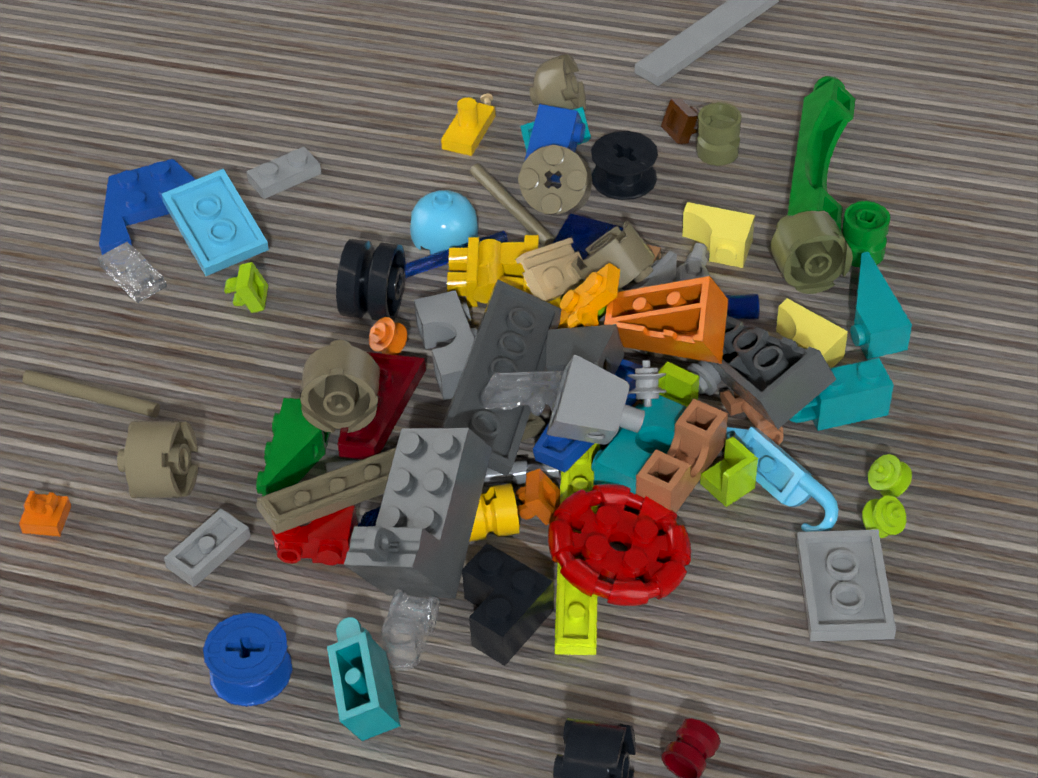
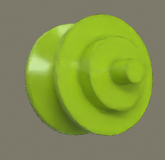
M892 454L879 457L871 465L868 472L869 485L874 490L880 491L883 496H900L907 490L912 480L911 468Z
M886 495L880 499L869 500L863 508L862 519L866 530H878L880 538H885L889 535H897L903 531L906 525V512L904 506L896 497Z

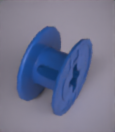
M244 613L233 615L218 623L208 634L203 647L204 662L209 669L210 684L218 697L233 705L254 706L264 704L275 698L288 685L293 671L291 656L287 652L286 633L279 623L263 614Z

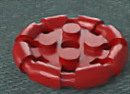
M599 484L594 485L591 491L585 492V490L581 489L571 494L554 512L555 521L551 522L548 528V546L552 560L561 566L560 573L572 586L589 597H592L594 594L608 600V604L639 606L647 604L651 598L655 597L660 600L668 596L685 578L687 574L685 566L689 565L691 561V543L685 526L678 525L676 522L677 514L673 510L670 511L647 496L643 498L638 494H633L630 492L631 489L624 485ZM625 505L640 510L639 515L624 511ZM593 506H597V507H598V510H597V513H596V514H594V512H593V510L591 509V507H593ZM572 528L581 531V534L574 532ZM663 529L665 535L657 536L658 530ZM614 541L621 542L627 546L628 550H615L609 543ZM582 554L585 558V561L579 558L575 559V557L581 556ZM657 559L665 561L666 563H660L657 561ZM643 575L642 578L645 581V583H643L641 580H636L635 578Z

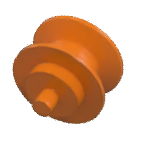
M389 317L379 319L370 329L369 345L376 352L398 355L406 345V327L401 323H395Z

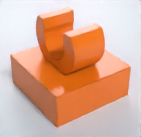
M540 468L526 473V486L516 491V496L524 503L517 506L518 515L524 520L537 516L545 525H548L555 521L554 512L560 505V489Z
M29 491L24 503L25 509L19 522L22 533L60 537L71 509L69 497L57 496L52 492L46 495Z

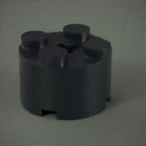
M567 718L563 732V740L566 745L564 755L557 754L555 758L553 778H634V770L629 769V755L636 754L635 733L631 725Z

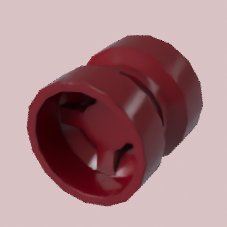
M688 718L681 723L676 731L677 740L667 745L661 759L667 769L680 778H700L706 769L705 760L715 755L720 747L721 740L719 735L709 725L700 720Z

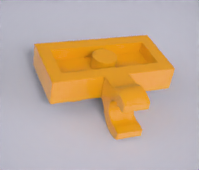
M608 263L598 272H592L585 282L576 289L569 290L560 302L561 316L559 325L563 328H575L581 324L584 327L599 326L598 311L617 297L620 269Z

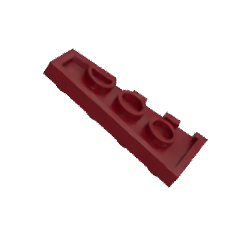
M366 352L380 368L376 415L367 426L358 431L348 433V427L340 429L337 444L340 457L363 460L381 453L426 372L425 358Z

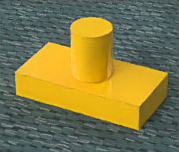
M466 97L457 102L458 113L441 138V147L443 150L472 156L496 115L495 106L477 103L475 99Z

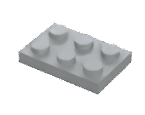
M879 531L797 532L796 544L810 642L894 639L896 626Z

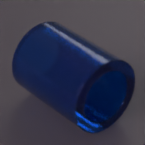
M758 294L725 295L728 298L727 316L735 319H759L760 304Z

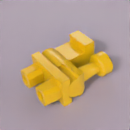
M525 235L524 242L503 243L495 239H485L479 242V237H468V248H449V271L467 272H447V292L456 290L458 296H467L468 307H477L478 302L488 303L497 280H500L533 296L522 274L525 270L521 263L517 264L515 259L523 253L538 249L539 235Z

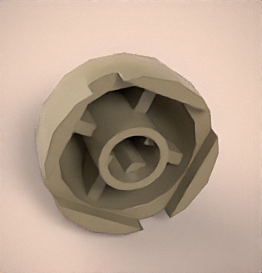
M564 54L554 57L538 67L533 79L534 86L530 87V97L535 106L542 104L570 110L583 107L586 112V96L583 81L577 82L574 72H578L579 69L571 55Z

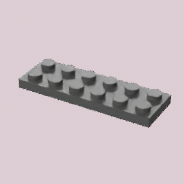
M497 280L442 428H470L492 448L488 468L507 476L513 467L546 366L547 332L549 329H558L561 309Z

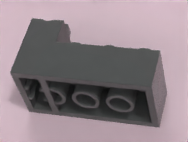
M401 428L376 525L368 527L354 526L351 545L347 552L344 566L388 596L455 599L492 448L470 428Z

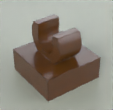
M681 98L670 99L661 127L677 144H688L691 135L698 132L695 125L700 110L695 106L689 107Z

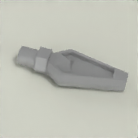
M696 243L692 252L687 256L686 262L676 268V282L710 276L705 267L708 260L705 256L707 252L705 244Z

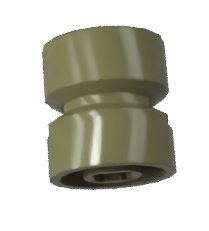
M717 102L710 103L699 111L697 127L699 135L697 137L696 152L703 162L709 165L721 166L730 164L738 158L742 116L735 106Z

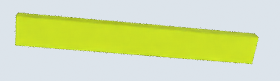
M594 443L566 472L561 471L560 504L568 496L581 489L585 490V492L592 490L594 486V471H592L591 466L595 455L600 450V444ZM597 506L591 507V509L593 510L594 514L597 513V510H598V507H597ZM572 528L574 532L581 534V531ZM582 554L581 556L575 557V559L579 558L585 561V558ZM558 563L555 654L596 655L597 596L593 594L592 597H589L572 586L560 573L561 566Z

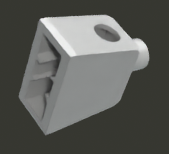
M573 355L563 371L546 434L603 445L609 444L617 434L619 427L638 433L644 420L645 411L625 404L630 387L627 381L580 356Z

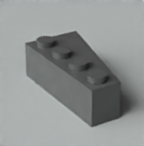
M729 316L726 318L722 364L708 362L716 369L721 380L777 429L836 380L820 350L812 347L807 349L799 347L791 339L785 337L782 339L770 336L767 330L759 327L754 329L746 327L742 321Z

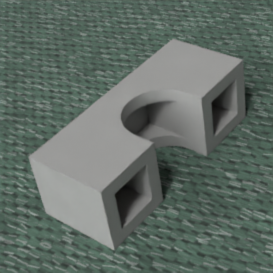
M456 290L414 300L416 325L425 350L441 347L432 349L434 375L443 400L453 398L477 333L476 327L470 329L471 316L467 303H460Z

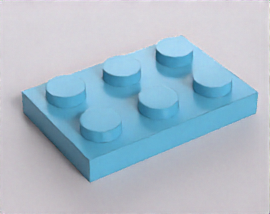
M224 169L161 194L164 205L205 276L269 250L266 238Z

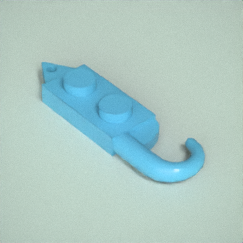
M752 426L749 430L727 427V439L732 436L734 437V433H736L735 438L758 458L756 481L780 503L789 507H797L812 497L824 508L825 517L823 521L817 526L804 523L801 525L803 531H829L834 527L839 512L837 500L830 491L811 476L812 474L760 429Z

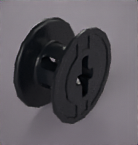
M619 131L604 135L594 143L591 155L592 161L596 166L591 176L592 184L599 193L608 198L632 200L645 196L654 189L657 182V174L653 165L657 160L658 151L657 146L650 138L641 133Z

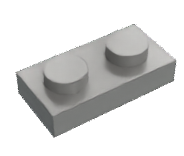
M305 147L293 150L288 154L246 171L248 182L263 199L322 174L320 163Z
M220 508L164 557L166 568L195 587L251 537L249 527Z

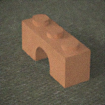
M693 399L675 423L674 438L667 454L655 450L636 475V494L643 498L647 496L670 511L673 510L677 513L701 479V473L709 468L724 447L728 413Z

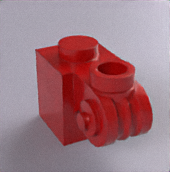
M355 505L315 519L306 526H297L275 534L272 530L277 557L281 561L290 564L299 562L301 558L312 559V563H322L325 565L344 564L351 545L354 526H358Z

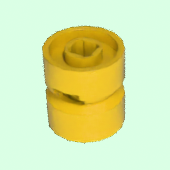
M511 483L489 486L486 493H481L469 542L486 539L489 532H493L497 537L519 534L518 511Z

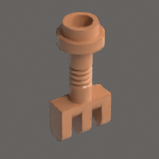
M729 390L720 392L721 401L731 416L744 412L755 428L760 429L777 445L782 442L784 437L782 426L777 429L737 393L734 392L733 396Z

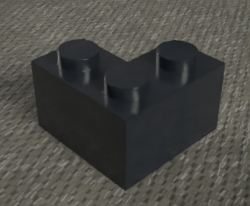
M486 543L462 569L464 599L478 607L469 616L472 646L505 666L554 611L553 581Z

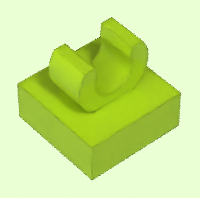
M253 262L241 264L238 276L226 280L224 292L226 294L236 292L233 298L234 306L246 305L251 313L265 309L268 291L267 282Z

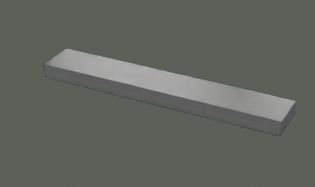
M779 0L726 1L635 64V74L657 86L661 85L774 6Z

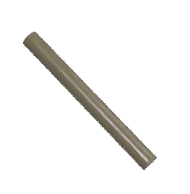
M474 164L471 167L470 174L532 235H539V242L543 246L556 242V239L480 164Z
M26 370L23 375V383L154 418L158 416L160 411L159 403L31 370Z

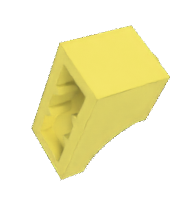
M687 202L683 212L682 237L705 244L709 252L710 262L743 268L753 241L755 215Z
M788 298L778 306L776 332L785 338L795 341L799 347L805 349L812 347L820 350L830 368H833L844 358L848 331Z

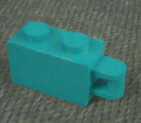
M880 358L830 368L836 380L789 420L795 423L812 420L817 431L887 416L889 415L894 384Z
M353 617L343 619L336 629L338 642L327 646L339 720L355 736L364 741L401 725L386 652L372 639L370 632L362 627L357 619Z

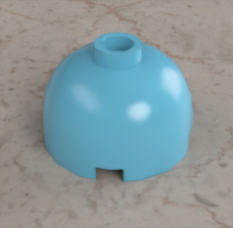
M450 190L428 193L417 202L412 210L411 239L416 248L421 250L422 246L430 250V255L436 257L449 256V248H468V237H478L476 211L471 202L460 193Z

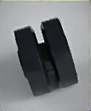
M349 239L341 254L336 282L337 308L341 316L362 318L368 311L372 320H379L384 317L395 320L401 306L405 284L406 261L402 245L380 243L375 250L371 241Z

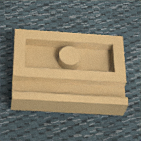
M572 238L523 253L515 259L517 264L521 263L525 270L522 274L533 296L549 302L563 297L569 290L576 289L584 282L572 266L573 261L578 256L583 261L579 251L574 252L571 243H573Z

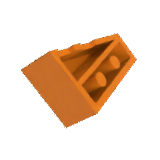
M710 276L620 291L617 297L607 304L604 325L617 324L621 343L625 348L722 364L728 298Z

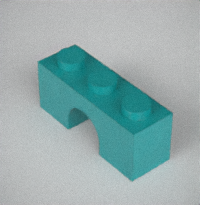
M659 395V399H651L652 406L644 407V403H639L635 408L645 411L644 420L639 432L636 433L619 427L617 434L606 449H601L597 452L591 466L592 471H594V485L620 484L630 488V492L636 494V475L652 454L650 453L658 450L667 454L674 438L675 423L687 407Z

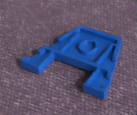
M174 159L156 162L152 165L126 170L109 176L99 240L102 256L106 257L133 249L126 226L170 214L163 203L161 194L196 179Z

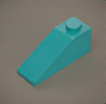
M863 252L861 254L854 325L850 328L852 341L856 347L859 346L866 359L908 350L912 323L870 253Z

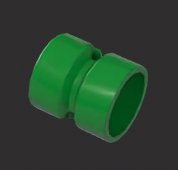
M860 201L851 204L845 210L842 234L852 250L853 258L851 265L860 268L861 254L863 252H869L876 265L884 259L887 244L886 236L889 231L891 217L889 211L878 203Z

